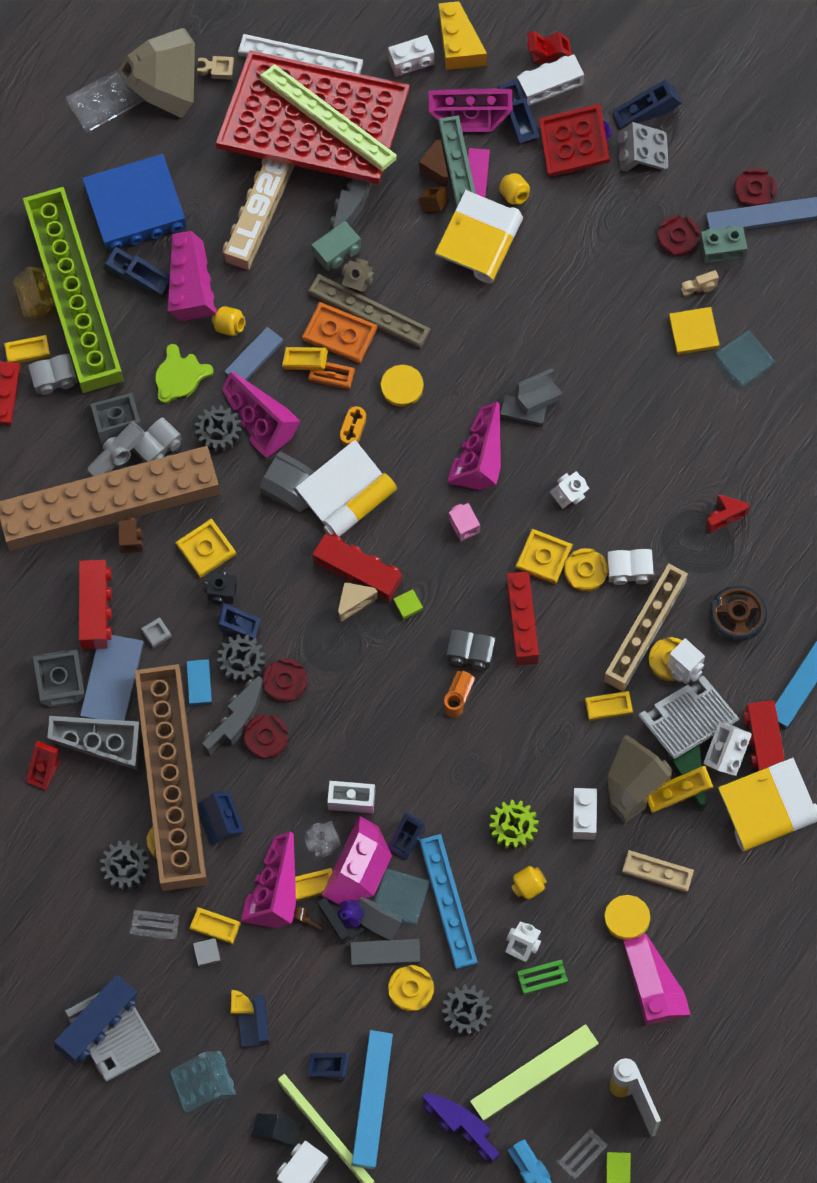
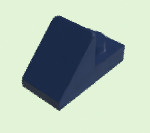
M223 603L217 625L224 635L230 633L239 634L242 637L249 635V640H253L257 635L260 618Z
M310 1053L307 1076L310 1078H331L343 1082L346 1077L349 1054Z

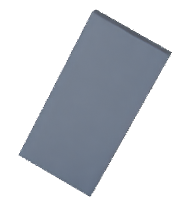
M112 635V640H108L107 649H96L81 710V718L126 721L136 680L135 670H138L144 641Z

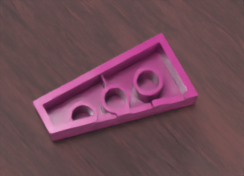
M192 231L172 234L168 312L179 321L215 316L217 312L213 302L215 300L214 294L210 287L211 278L206 266L208 263L204 243Z

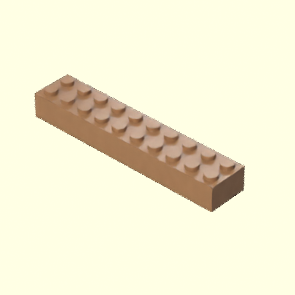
M208 446L0 501V521L8 549L12 551L119 522L125 518H134L220 494V489Z
M177 664L135 670L162 891L208 885L180 666Z

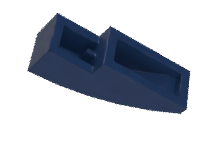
M519 80L499 85L497 89H512L513 110L507 118L519 144L539 138L526 97L524 98Z
M117 247L114 248L103 266L104 270L118 278L160 296L170 282V276L138 256L132 257Z

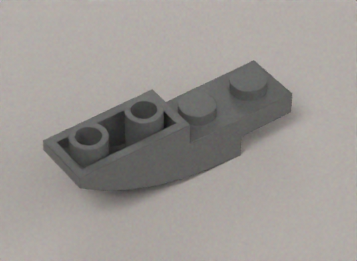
M358 179L348 181L347 191L341 190L340 198L336 197L334 210H337L336 216L331 218V229H334L344 221L349 226L352 225L367 200L371 182Z
M260 676L255 680H249L244 686L245 690L239 695H234L229 700L227 707L230 716H225L220 721L219 727L214 732L210 731L203 738L204 742L202 745L206 753L211 755L225 740L233 746L242 736L247 724L253 719L262 696L263 681Z

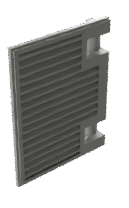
M704 676L698 678L697 683L690 687L688 684L654 704V709L646 712L644 710L638 715L673 759L678 758L714 736L719 722L732 725L740 720ZM703 689L705 690L703 693L697 695L698 692L702 691ZM661 715V718L657 719L656 721H653V719Z
M99 993L65 1011L70 1023L77 1018V1014L82 1012ZM135 1006L130 1012L125 1011L120 1016L122 1020L114 1029L110 1027L105 1032L107 1036L98 1046L94 1044L89 1050L96 1068L106 1082L161 1052ZM109 1058L112 1059L116 1066L111 1070H108L104 1063Z

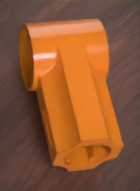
M457 671L449 692L444 698V712L447 716L455 718L463 713L465 702L475 681V677L470 673ZM454 701L459 703V706L450 707L448 704Z

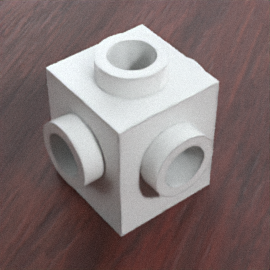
M576 471L571 476L566 473L557 480L559 485L553 488L550 493L563 509L571 502L576 505L584 499L583 493L589 487L586 485L584 478Z
M520 921L517 928H511L506 940L509 941L505 952L526 962L532 952L536 954L541 944V941L538 940L541 931L535 929L530 924Z

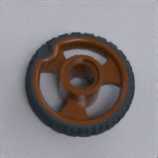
M732 586L721 590L714 597L710 606L709 613L712 626L722 637L732 641L752 639L761 632L767 620V608L763 598L756 591L744 586ZM735 594L748 597L747 601L737 599L730 604L724 600V598ZM757 609L759 610V620L749 630L745 624L748 621L750 611ZM740 610L744 615L741 617L735 616L733 611ZM717 614H727L726 619L731 626L735 627V630L730 631L720 623Z

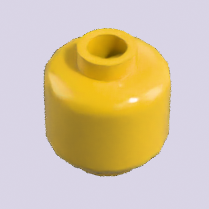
M512 173L502 178L499 192L508 203L512 205L522 204L529 197L530 186L521 175Z
M222 306L218 309L216 315L212 317V323L218 333L236 336L244 329L245 317L239 309Z
M527 866L513 876L514 884L511 887L518 897L523 896L526 900H530L545 890L544 884L547 881L538 867L534 869L532 866Z

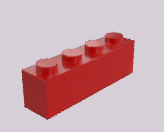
M325 533L312 554L314 563L356 585L375 588L378 591V597L387 602H390L402 582V573H400L401 571L397 567L383 564L378 557L366 555L356 545L352 544L350 546L334 534L331 536Z
M106 560L79 561V642L81 650L107 649L108 640H112V628L108 627V620H112V609L108 607V601L112 600V589L108 587V581H112V569L107 567Z
M529 571L507 573L506 583L516 665L538 663L539 652Z
M775 700L747 704L746 710L743 711V720L745 724H748L749 733L752 734L748 746H752L753 754L750 755L751 766L756 768V772L785 761Z

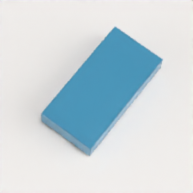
M209 659L187 661L190 706L212 704Z

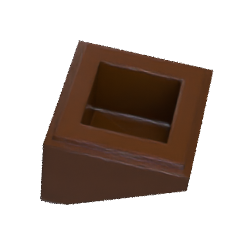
M445 187L426 188L418 198L423 212L441 211L449 202Z

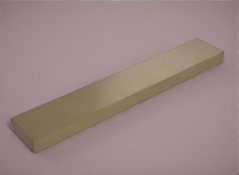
M319 274L308 290L309 295L346 313L376 324L379 329L420 349L431 332L430 328Z

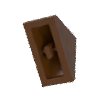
M440 139L434 142L419 161V172L445 187L448 186V175Z

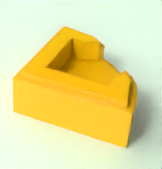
M231 990V1014H254L253 1004L250 999L240 991Z

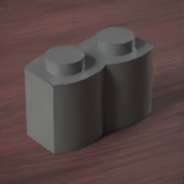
M452 630L446 654L447 660L457 666L470 664L478 670L490 668L496 640L494 637Z

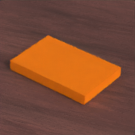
M319 302L302 336V341L319 348H326L329 352L361 364L378 329V325Z

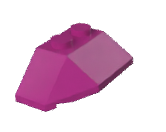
M487 88L428 91L429 113L437 120L459 115L462 132H491L513 110L512 89Z
M358 816L322 893V897H326V899L341 907V903L345 900L358 901L360 896L364 898L374 896L392 857L379 826Z

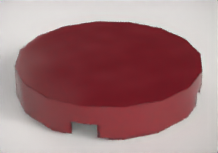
M752 168L745 170L737 177L734 192L742 205L751 207L770 204L775 198L777 186L775 179L767 171Z
M675 215L661 223L658 230V243L670 255L685 256L696 249L699 243L700 231L697 224L690 218Z
M282 658L274 663L272 662L263 674L265 692L277 702L288 703L295 701L302 696L306 689L307 676L305 670L300 663L292 659Z
M258 715L251 719L244 731V741L247 749L254 756L262 759L274 758L281 754L286 748L289 739L286 725L281 719L273 715Z

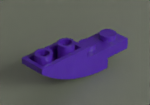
M428 1093L423 1095L425 1103L422 1106L431 1116L435 1114L440 1119L438 1124L446 1133L451 1131L455 1135L461 1129L463 1131L461 1133L462 1137L469 1144L473 1142L479 1148L476 1152L485 1162L489 1160L493 1164L499 1158L500 1153L486 1139L490 1135L491 1130L478 1117L461 1105L448 1099Z

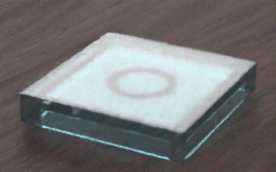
M749 330L715 354L716 359L742 388L776 363V360Z
M386 869L376 903L381 904V910L401 917L403 922L417 925L430 881Z

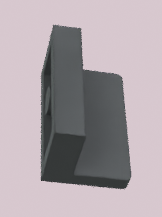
M552 368L517 384L515 402L526 415L562 400L563 393L553 383L555 371Z

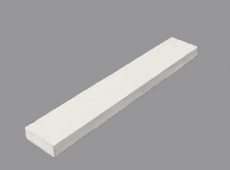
M243 34L238 50V55L247 57L251 50L357 74L361 73L363 66L362 59Z

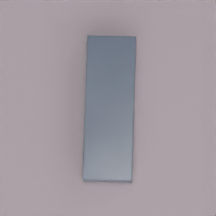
M266 327L225 370V375L228 376L230 372H235L247 381L283 343V339Z

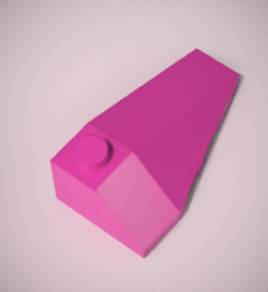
M230 372L222 391L232 409L237 410L242 419V427L246 428L251 436L249 440L264 457H269L292 439L301 421L285 406L235 372Z
M498 402L480 408L470 428L472 434L461 446L463 452L460 458H455L452 463L448 483L477 490L497 484L501 468L500 404Z
M290 831L274 837L264 859L266 866L261 875L257 874L255 878L256 888L253 894H248L245 900L241 918L242 922L272 928L292 924L296 906L294 833Z
M646 933L639 938L623 940L645 1026L690 1016L683 989Z

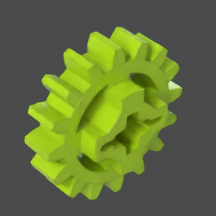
M511 800L510 805L507 806L505 802H502V809L495 808L494 812L497 815L490 816V820L494 823L489 824V829L494 830L491 835L492 838L499 837L497 840L498 845L505 842L506 849L513 845L514 850H517L518 844L525 848L526 840L533 842L531 834L537 835L538 830L534 827L538 826L539 821L533 820L536 817V812L530 813V805L524 808L523 801L515 805L514 800ZM504 815L505 822L499 826V821ZM510 819L514 824L518 823V830L513 825L510 826ZM529 823V829L524 834L523 827Z

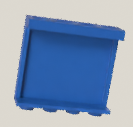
M163 154L83 178L85 190L89 197L106 252L113 251L115 247L121 249L124 246L137 245L144 240L157 239L164 234L170 232L177 233L183 228H187L185 216Z

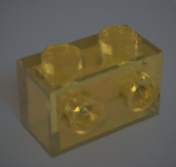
M27 267L13 279L25 317L41 318L55 306L44 269Z

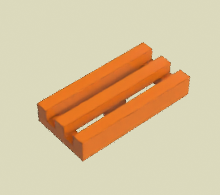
M326 362L325 369L349 374L348 376L330 371L310 370L309 382L346 390L351 389L355 368Z

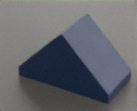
M405 812L388 846L389 850L407 860L425 833V823Z

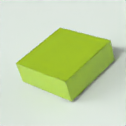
M413 589L393 599L403 619L423 610V606Z

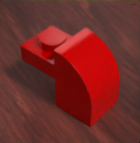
M535 31L527 33V48L533 55V61L536 64H550L563 56L572 55L569 38L560 32L545 38Z

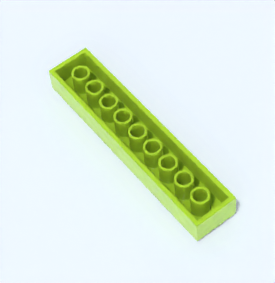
M64 187L23 198L82 393L123 382L122 371Z

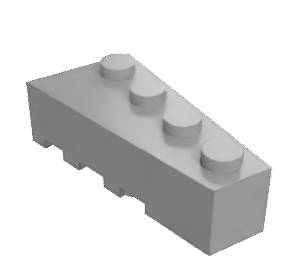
M49 716L47 738L51 743L138 770L141 739L140 722Z

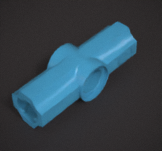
M525 1139L508 1149L509 1155L520 1170L519 1173L524 1183H552L547 1169L540 1160H537Z

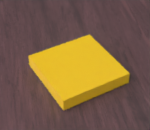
M711 307L669 314L677 355L719 348L720 345Z
M212 519L175 542L200 578L236 555V551Z
M532 529L515 569L521 572L529 571V575L556 585L573 544Z

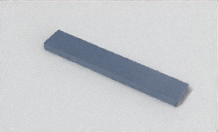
M817 197L706 213L708 229H725L728 226L734 225L737 227L743 226L744 230L816 220Z

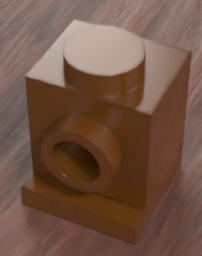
M130 517L119 521V546L121 553L143 552L141 541L142 527H138L137 519Z

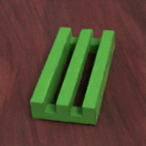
M562 959L517 972L523 995L568 983ZM557 967L559 968V970L524 979V976L535 974ZM561 975V979L526 988V984Z

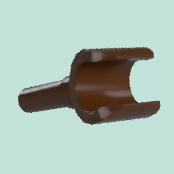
M301 907L295 909L294 920L296 922L309 924L321 931L322 925L306 917L307 909Z

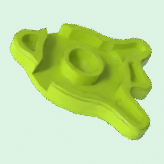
M175 344L168 345L167 358L156 372L159 401L163 404H168L179 397L190 396L196 390L201 380L213 375V367L209 364H199L196 356L193 354H189L186 358H181L178 346Z

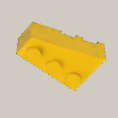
M460 2L439 3V23L446 70L487 66V52Z

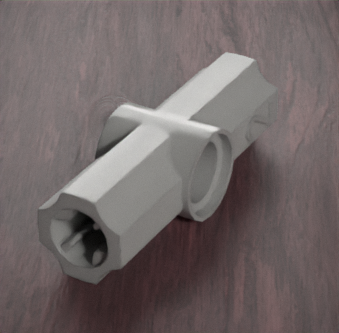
M131 421L117 437H111L103 444L104 451L90 464L88 471L93 476L111 472L116 465L119 466L126 463L130 458V451L145 436L144 430Z

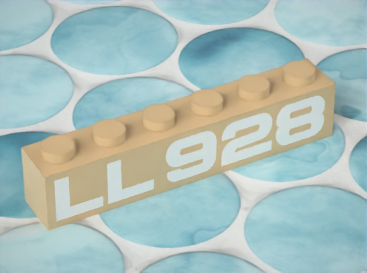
M262 159L263 166L261 171L258 170L255 174L253 189L249 188L246 196L247 202L239 210L238 223H234L232 226L230 241H226L222 253L225 256L226 263L247 270L250 269L294 169V165Z
M668 563L607 669L604 678L605 683L624 692L686 584L688 573Z

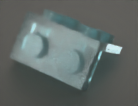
M221 1051L203 1052L171 1070V1076L185 1112H192L215 1099L230 1098L236 1094L234 1082L229 1076L226 1061Z

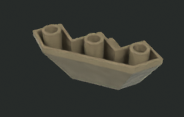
M185 28L147 40L128 54L117 70L127 86L144 100L178 117L183 118L194 103L195 42Z
M628 735L623 737L607 777L610 806L624 824L646 809L648 797L669 782L672 775V769L665 760L661 761L658 756Z

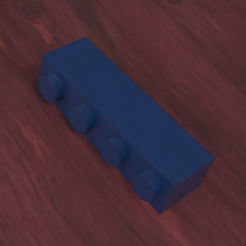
M116 974L54 1041V1049L74 1066L79 1061L81 1063L84 1062L91 1052L89 1050L93 1045L96 1044L98 1046L107 1036L105 1032L110 1027L114 1029L122 1020L120 1016L125 1011L130 1012L137 1004L138 992Z

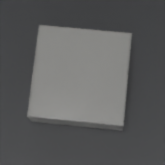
M160 617L141 628L152 648L157 647L172 637Z
M216 938L193 943L198 967L221 962Z

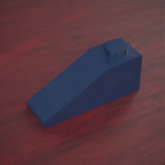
M665 79L612 111L619 128L622 129L632 122L640 123L664 115L680 106L682 102L675 86Z

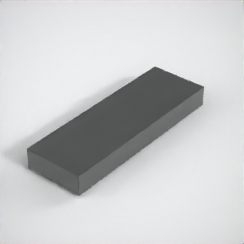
M419 939L351 942L352 967L421 963Z

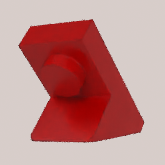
M718 495L716 503L720 510L708 516L706 528L709 533H712L748 515L749 504Z
M38 741L34 746L25 782L46 790L60 763V760L57 759L59 749Z

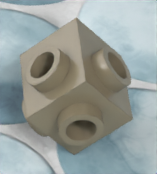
M356 258V261L349 260V263L344 265L342 271L344 276L342 285L359 291H366L367 285L372 283L374 277L373 267L368 266L369 261Z

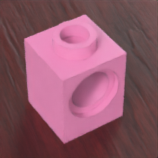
M469 503L465 505L459 504L451 509L449 521L460 542L480 533V523Z

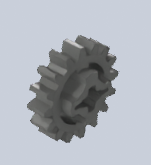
M220 405L219 410L211 406L212 411L210 412L204 409L205 416L198 415L199 422L195 423V428L197 429L195 431L196 437H200L199 443H205L208 449L212 446L214 452H217L218 448L221 447L224 452L226 451L225 446L228 445L233 448V441L239 442L238 435L242 434V428H240L242 426L241 420H237L238 414H232L230 407L224 411L223 405ZM208 422L209 427H207L206 431L204 432L205 425ZM233 425V430L229 435L228 431L231 429V426Z
M237 634V640L229 637V644L222 643L224 650H218V656L221 658H218L217 662L218 665H222L220 671L221 673L226 672L227 679L233 676L234 682L242 678L243 683H246L247 677L254 679V673L261 674L259 667H265V661L262 659H265L266 656L264 652H261L263 646L262 644L257 645L256 638L249 641V635L241 639V636ZM232 651V655L227 660L229 652ZM241 656L242 658H245V660L241 661V659H238V657ZM256 657V661L254 665L251 667V661H253Z
M127 840L126 845H122L121 841H118L117 847H114L112 844L109 845L111 851H104L103 854L106 859L100 860L101 865L105 866L100 869L102 874H106L104 876L105 881L111 880L113 888L119 884L120 890H123L125 885H128V888L131 890L133 883L140 886L139 879L147 878L144 871H150V867L146 865L150 861L148 856H144L146 854L145 849L139 850L138 843L131 846L130 840ZM132 853L139 858L140 862L133 860ZM125 862H128L129 865H126L125 869H122L121 865H124ZM110 868L118 872V877L112 874Z
M466 984L463 985V990L461 991L455 987L454 995L449 992L447 993L449 1001L443 1000V1005L447 1008L442 1010V1015H448L444 1022L445 1024L452 1023L450 1026L451 1031L458 1028V1035H461L463 1030L467 1032L468 1036L471 1035V1030L478 1034L480 1032L479 1026L487 1027V1023L484 1020H491V1015L487 1012L492 1011V1006L486 1005L490 998L482 997L484 994L483 990H480L478 993L475 992V985L472 986L471 990L467 989ZM466 996H472L476 999L471 1000L466 998ZM457 1000L458 1007L451 1012L452 1005ZM463 1007L471 1008V1014L463 1012ZM482 1008V1015L477 1020L476 1013ZM458 1021L468 1022L469 1025L461 1024Z

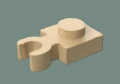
M213 56L212 61H208L206 58H198V65L205 66L204 68H197L198 75L204 76L211 73L213 79L232 80L234 57Z
M716 270L697 276L693 281L683 282L681 291L684 296H688L695 291L697 293L702 291L710 292L717 287L719 276Z

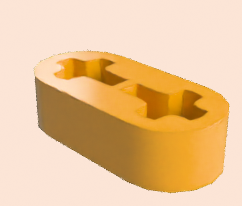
M355 406L348 410L340 431V440L344 446H348L354 440L357 443L359 442L366 423V413L363 408ZM360 414V418L357 419L356 424H353L352 416ZM353 430L354 438L346 440L345 435H349L350 431Z

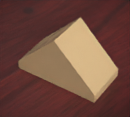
M344 582L338 609L339 620L341 622L377 600L378 591L372 587Z

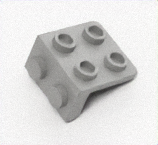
M634 122L618 132L620 170L627 172L637 164L661 170L668 168L666 132Z

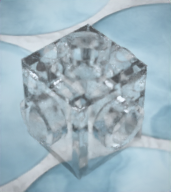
M332 821L325 824L316 823L306 831L308 839L304 840L308 851H313L316 857L320 855L321 857L329 856L334 852V849L341 847L340 839Z

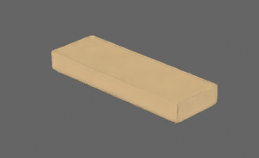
M628 850L622 870L623 874L688 893L694 872L692 869Z

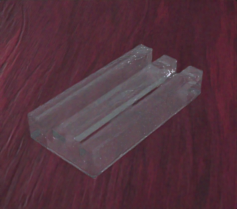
M134 910L130 933L176 939L180 917L179 915ZM138 917L174 921V924L138 920ZM137 925L173 929V931L163 932L137 929Z
M590 1129L558 1164L575 1180L608 1145ZM591 1137L593 1139L592 1142L567 1166L565 1163ZM598 1144L600 1147L574 1172L572 1168Z

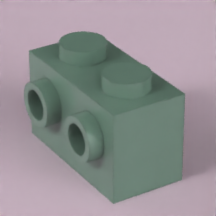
M344 221L311 244L312 254L327 271H330L333 268H338L349 256L353 257L360 251L361 238Z
M732 225L718 230L710 228L701 232L700 246L704 264L746 258L748 248L743 226L737 227Z

